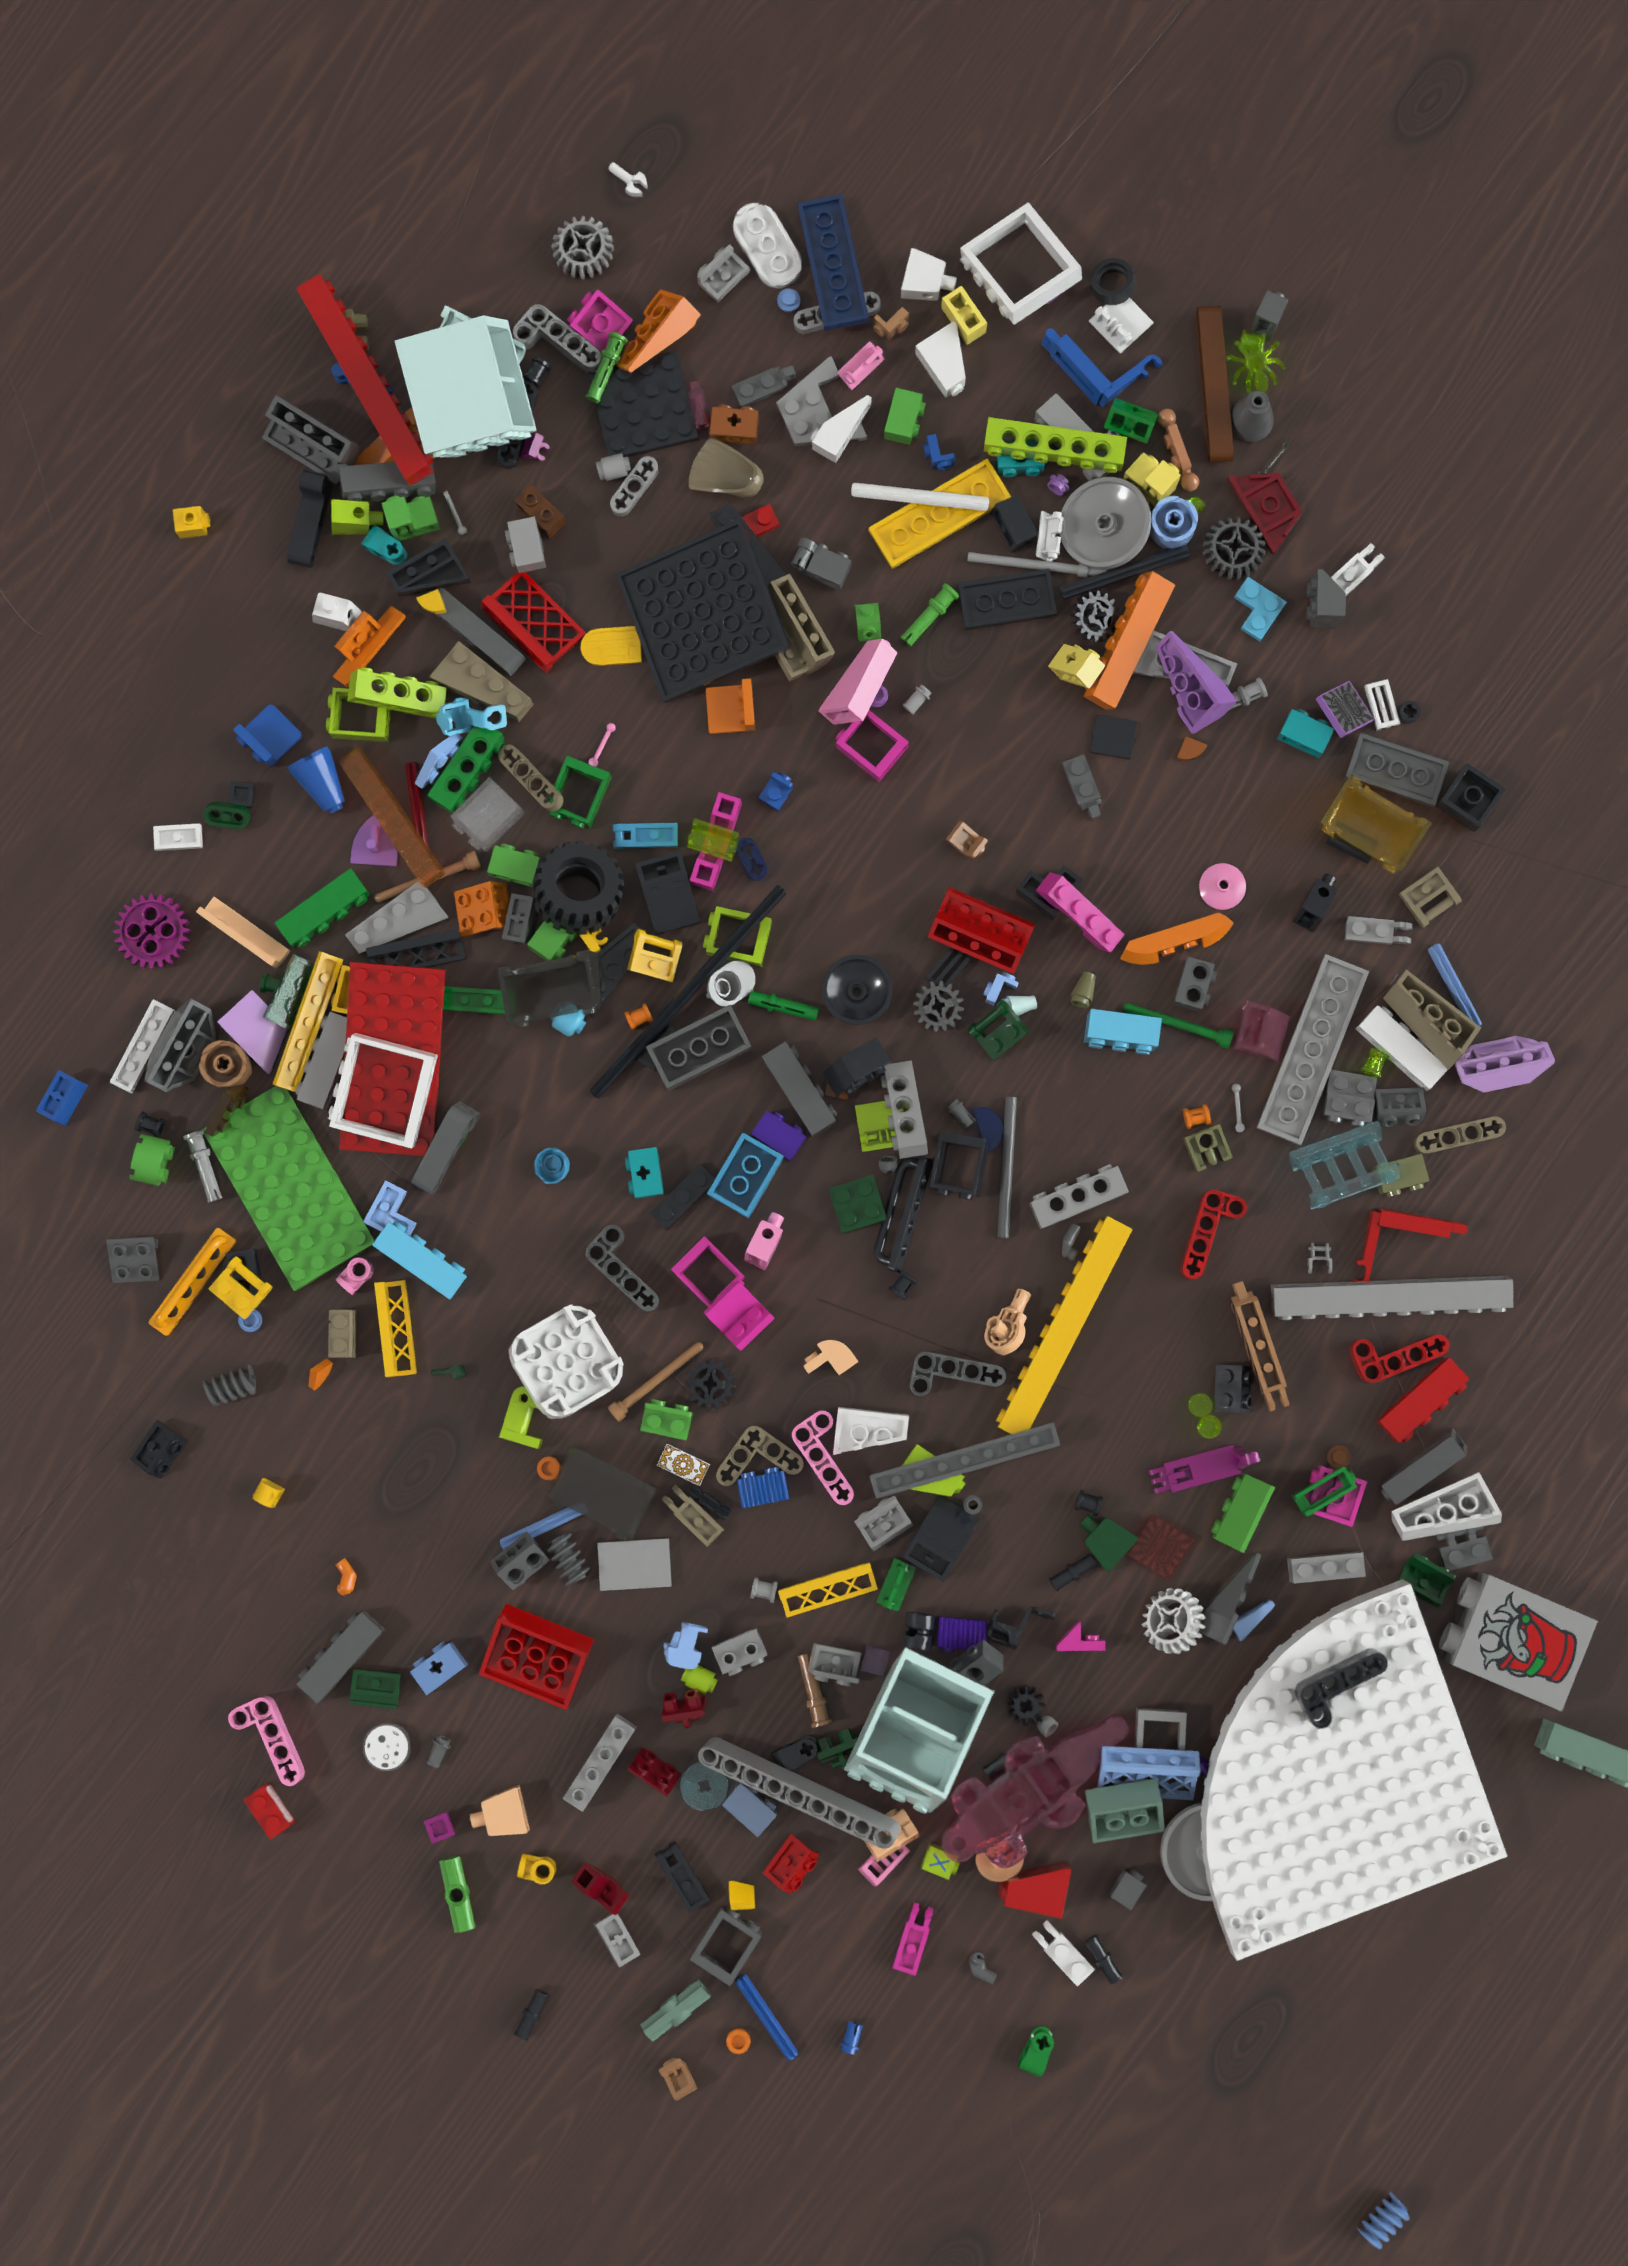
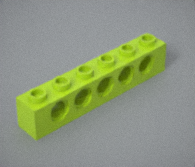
M988 417L983 452H988L991 456H1001L1004 454L1011 455L1013 459L1017 460L1032 458L1039 463L1053 461L1061 466L1073 464L1080 465L1081 468L1087 470L1101 468L1105 472L1116 473L1121 471L1123 467L1127 437ZM1010 436L1015 441L1007 444L1003 441V438ZM1032 439L1035 440L1038 445L1035 447H1029L1026 444V441ZM1057 443L1061 448L1059 450H1052L1049 444ZM1079 446L1084 452L1077 454L1073 452L1072 448ZM1101 449L1107 455L1099 457L1095 454V451Z

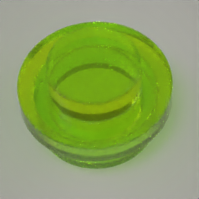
M1198 1393L1190 1398L1188 1408L1194 1416L1204 1417L1211 1412L1212 1401L1206 1394Z
M1205 1415L1198 1422V1432L1204 1438H1215L1221 1431V1422L1214 1415Z

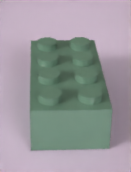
M1543 1718L1534 1746L1541 1749V1754L1557 1761L1562 1757V1762L1580 1770L1583 1769V1766H1586L1585 1771L1604 1779L1606 1775H1609V1780L1628 1788V1750Z

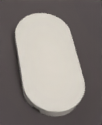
M750 203L739 209L733 223L734 235L759 278L766 285L773 288H784L793 284L801 273V256L775 212L770 207L759 205V203Z

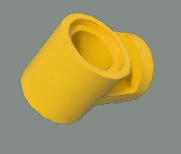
M523 1853L517 1877L532 1880L538 1884H546L555 1876L557 1866L550 1857H538ZM546 1865L550 1870V1874L547 1876L540 1875L538 1873V1866Z

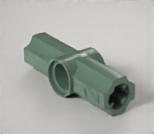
M698 1979L681 1993H676L660 2006V2009L644 2020L640 2026L646 2036L653 2042L672 2026L676 2027L691 2015V2012L709 1999L711 1995L705 1985Z

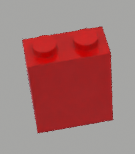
M1063 1861L1020 1871L1015 1877L1000 1883V1898L1006 1907L1062 1918L1071 1868L1068 1862Z

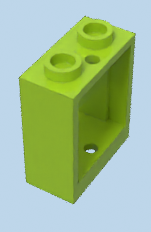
M333 688L332 695L329 694L328 708L331 709V714L326 719V731H329L333 739L388 742L391 714L389 709L378 707L375 733L339 730L342 699L348 700L349 689Z
M716 906L715 912H711L708 925L712 926L710 935H705L703 948H706L707 955L713 956L719 949L715 948L714 945L721 916L745 921L750 913ZM765 917L760 922L753 956L733 952L727 960H739L750 965L762 967L772 924L771 918Z

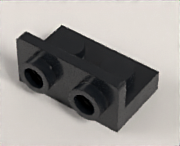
M156 1420L130 1460L147 1474L161 1479L168 1472L177 1455L183 1450L187 1439L176 1434L163 1422Z

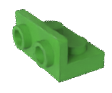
M652 1399L651 1403H645L640 1431L687 1441L693 1412H688L689 1407L675 1404L674 1408L665 1407L664 1401Z

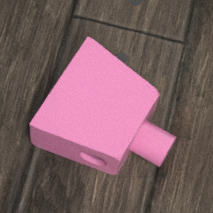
M772 1212L767 1222L761 1220L745 1252V1262L764 1271L766 1270L782 1237L783 1230L780 1226L784 1218L781 1215ZM768 1235L771 1239H766L763 1236Z

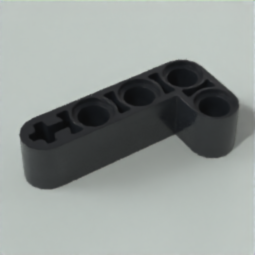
M303 470L299 480V489L302 496L287 561L289 564L312 568L329 504L332 484L326 474Z
M1369 1648L1300 1681L1295 1687V1696L1306 1719L1318 1729L1327 1728L1332 1722V1714L1326 1701L1385 1672L1388 1667L1387 1658L1376 1649ZM1373 1657H1376V1658H1377V1659L1375 1660L1376 1665L1373 1666V1665H1371V1664L1373 1663V1659H1372V1658H1373ZM1351 1667H1356L1357 1672L1355 1676L1349 1678L1347 1675L1348 1670ZM1334 1677L1335 1684L1331 1688H1326V1681ZM1313 1688L1312 1696L1304 1699L1305 1690ZM1319 1710H1323V1717L1318 1721H1314V1714Z

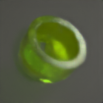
M1191 497L1188 500L1196 508L1197 514H1200L1206 508L1205 503L1199 497Z

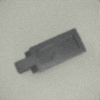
M792 365L780 369L779 366L773 367L732 385V390L740 407H747L782 392L783 388L788 386L787 382L796 378V373Z
M1084 754L1062 762V767L1078 807L1082 811L1087 809L1091 821L1100 818L1101 813L1098 805L1102 804L1101 796Z

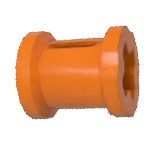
M643 1003L642 1007L636 1010L624 1012L632 1031H635L636 1027L653 1021L646 1003Z
M1203 1104L1202 1107L1196 1109H1183V1117L1187 1129H1191L1194 1125L1211 1124L1207 1104Z

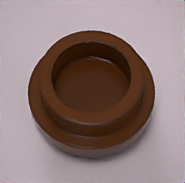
M1342 1445L1331 1447L1327 1452L1329 1465L1335 1469L1339 1466L1347 1467L1351 1461L1350 1451Z

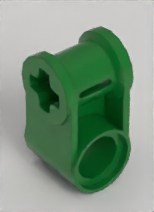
M1037 2026L1033 2029L1017 2068L1040 2078L1045 2071L1048 2058L1054 2046L1052 2033L1046 2026ZM1043 2036H1046L1047 2041H1042L1041 2044H1039L1038 2039H1042Z

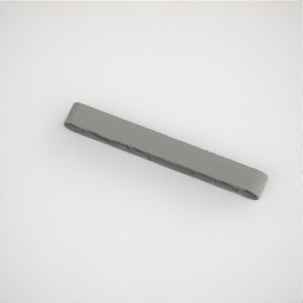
M710 1738L698 1753L699 1761L704 1766L879 1848H890L901 1832L900 1824L895 1819L721 1738Z

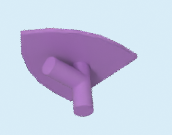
M377 812L359 829L353 842L350 863L397 867L398 847L395 834L388 821Z

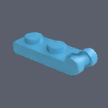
M678 823L613 825V833H615L613 849L678 848ZM631 832V840H624V833Z

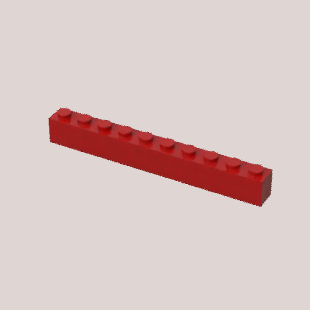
M318 274L298 286L296 289L405 480L412 486L434 473L430 465L434 463L431 456L421 450L419 446L422 444L420 437L416 431L412 433L408 426L412 424L405 412L400 413L397 408L401 405L394 393L389 394L387 390L390 386L383 374L379 375L376 369L379 366L373 355L368 357L365 352L368 346L362 336L357 338L354 332L357 330V327L351 317H345L343 312L346 311V308L340 298L336 300L333 296L336 290L330 280L325 281Z

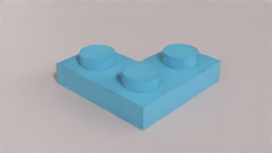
M1247 577L1234 597L1253 610L1241 630L1259 642L1286 604L1285 600Z

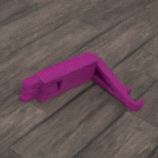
M1231 1444L1165 1462L1162 1467L1148 1470L1149 1475L1159 1473L1158 1478L1151 1479L1152 1484L1160 1482L1162 1484L1161 1487L1153 1489L1154 1494L1167 1490L1176 1492L1241 1474V1470L1247 1469L1249 1464L1259 1462L1260 1458L1258 1452L1247 1453L1240 1445L1234 1447Z

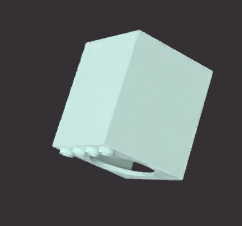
M905 1648L892 1664L843 1770L848 1772L847 1775L857 1781L863 1779L869 1782V1786L877 1791L882 1792L885 1790L891 1793V1797L899 1802L904 1803L906 1800L914 1804L913 1808L921 1813L926 1814L927 1811L931 1813L947 1798L994 1691Z

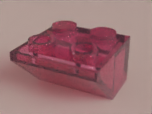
M1247 1001L1243 1006L1232 1050L1278 1062L1290 1016L1272 1007Z

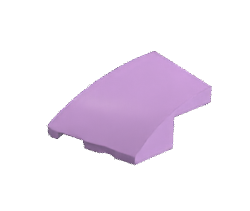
M251 990L218 1023L263 1070L270 1074L289 1027Z

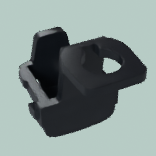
M1031 1606L1027 1609L1019 1628L997 1622L999 1610L995 1609L989 1623L987 1639L1016 1650L1022 1629L1030 1613L1054 1620L1056 1614ZM992 1632L1004 1636L1006 1642L991 1637Z

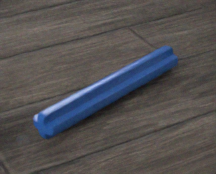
M746 1974L741 1975L736 1979V1985L788 2061L794 2059L798 2055V2050Z

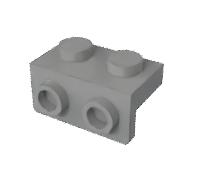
M730 244L725 249L721 248L715 254V259L710 264H704L698 271V284L717 303L750 272V268L734 253L733 247Z
M895 1496L883 1499L877 1507L871 1511L863 1512L854 1521L873 1552L913 1526Z
M814 1643L808 1672L815 1675V1680L828 1682L830 1678L836 1679L837 1684L851 1686V1683L859 1684V1678L856 1675L861 1653Z

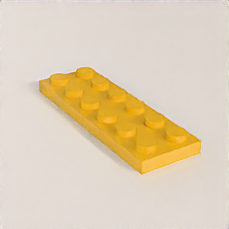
M988 458L932 490L988 497V510L982 511L910 503L868 528V531L892 569L991 512L995 504L1011 497Z

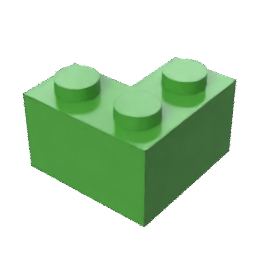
M393 496L382 503L389 530L399 542L440 530L430 497H416L412 502L407 503L404 496Z

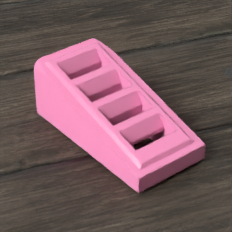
M903 1846L898 1849L900 1852L898 1856L895 1853L890 1854L889 1856L893 1859L891 1863L886 1857L882 1859L881 1862L887 1867L885 1870L875 1862L873 1855L858 1870L874 1887L878 1886L910 1850ZM870 1865L880 1874L878 1877L868 1869Z

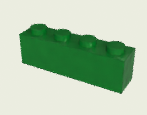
M350 868L280 918L275 924L294 949L297 947L302 948L311 941L310 938L316 933L319 935L328 930L329 924L334 920L339 921L349 914L348 910L354 906L359 907L363 905L371 894Z

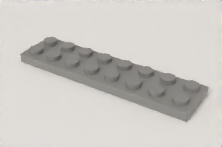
M1327 954L1324 955L1256 1129L1296 1145H1302L1369 971Z

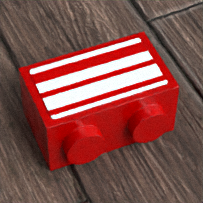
M269 1782L243 1800L270 1840L295 1823V1820Z

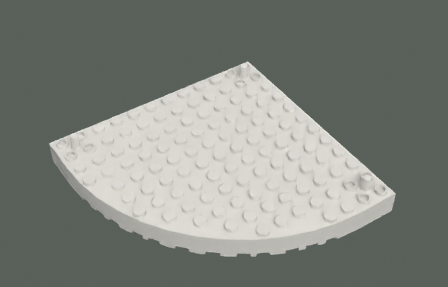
M1403 1579L1333 1607L1324 1615L1316 1617L1310 1621L1311 1623L1292 1634L1290 1639L1279 1645L1268 1656V1660L1260 1668L1256 1669L1254 1676L1247 1686L1245 1685L1238 1694L1230 1714H1227L1222 1724L1218 1741L1211 1753L1207 1778L1204 1781V1798L1202 1799L1201 1840L1206 1880L1214 1908L1230 1952L1237 1961L1507 1857L1411 1584ZM1369 1648L1376 1649L1385 1655L1388 1661V1667L1385 1672L1326 1701L1332 1714V1722L1327 1728L1318 1729L1306 1719L1295 1696V1687L1300 1681ZM1373 1657V1658H1372V1659H1373V1663H1372L1371 1665H1373V1666L1376 1665V1663H1375V1660L1377 1659L1376 1657ZM1351 1667L1348 1670L1347 1675L1349 1678L1355 1676L1357 1668ZM1331 1677L1326 1681V1688H1331L1335 1684V1678ZM1313 1688L1305 1690L1304 1699L1312 1696ZM1319 1710L1314 1714V1721H1318L1323 1717V1710Z

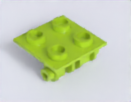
M885 1101L856 1105L855 1110L862 1152L893 1147L892 1137L896 1136L895 1129L890 1130L888 1116L892 1115L891 1108L886 1109Z

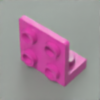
M738 1280L704 1311V1314L740 1351L775 1319Z

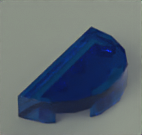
M984 1107L973 1108L981 1137L990 1142L988 1150L990 1152L1001 1142L1003 1124L999 1116L991 1109Z

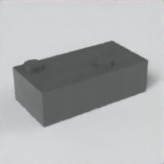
M731 1005L646 1046L668 1091L752 1050V1046Z

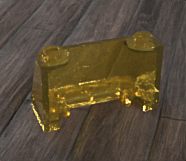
M1350 774L1320 821V825L1323 826L1321 831L1331 837L1334 835L1339 836L1383 863L1382 868L1392 874L1395 871L1402 872L1432 823L1423 817L1421 819L1414 817L1413 819V813H1408L1370 790V787L1367 785L1362 788L1361 780Z

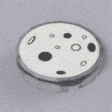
M382 1723L374 1726L367 1733L363 1741V1753L366 1761L373 1768L380 1771H392L401 1767L411 1753V1742L408 1733L403 1727L395 1723Z

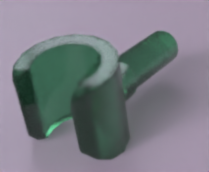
M462 1365L431 1370L432 1376L451 1373L453 1380L466 1376Z

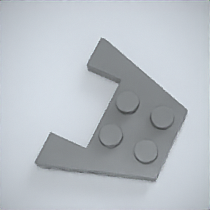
M832 356L828 357L777 402V407L795 446L812 445L811 436L815 429H820L824 422L832 418L819 388L821 385L840 378ZM861 423L850 440L864 441L867 439Z

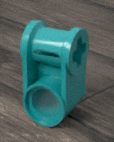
M376 525L372 526L361 543L369 552L383 558L392 565L398 566L407 559V552L402 544Z

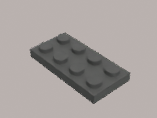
M1360 733L1345 778L1434 807L1449 761Z

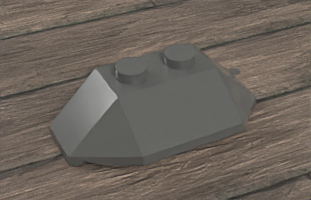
M189 998L170 1017L149 1056L145 1082L168 1092L196 1079L200 1071L199 1062L203 1050L217 1040L212 1010Z

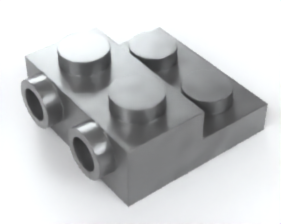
M1331 1070L1327 1080L1322 1117H1328L1327 1121L1333 1123H1341L1342 1120L1351 1121V1126L1365 1127V1124H1370L1375 1103L1374 1094L1377 1077Z

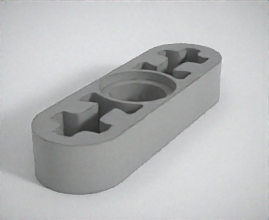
M649 456L641 458L611 498V510L616 516L624 517L628 515L658 475L659 468L654 458ZM650 464H652L653 471H647L644 474V479L646 480L644 482V480L640 477L644 473L643 466H649ZM632 481L639 482L641 484L640 490L637 492L629 491V483ZM625 492L629 496L625 500L626 508L621 507L618 510L616 502L621 503L625 499V494H623Z

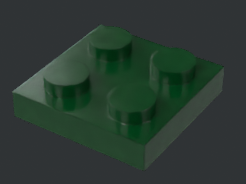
M874 1175L829 1188L842 1234L888 1220Z

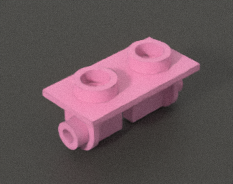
M869 341L837 374L853 390L885 359L881 355L883 353L882 349L879 346L875 347Z

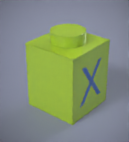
M930 1843L921 1867L923 1870L949 1880L951 1874H956L960 1861L957 1860V1853Z

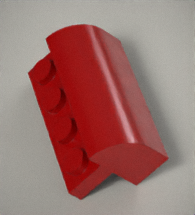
M949 887L930 929L928 938L1014 974L1035 927V923Z

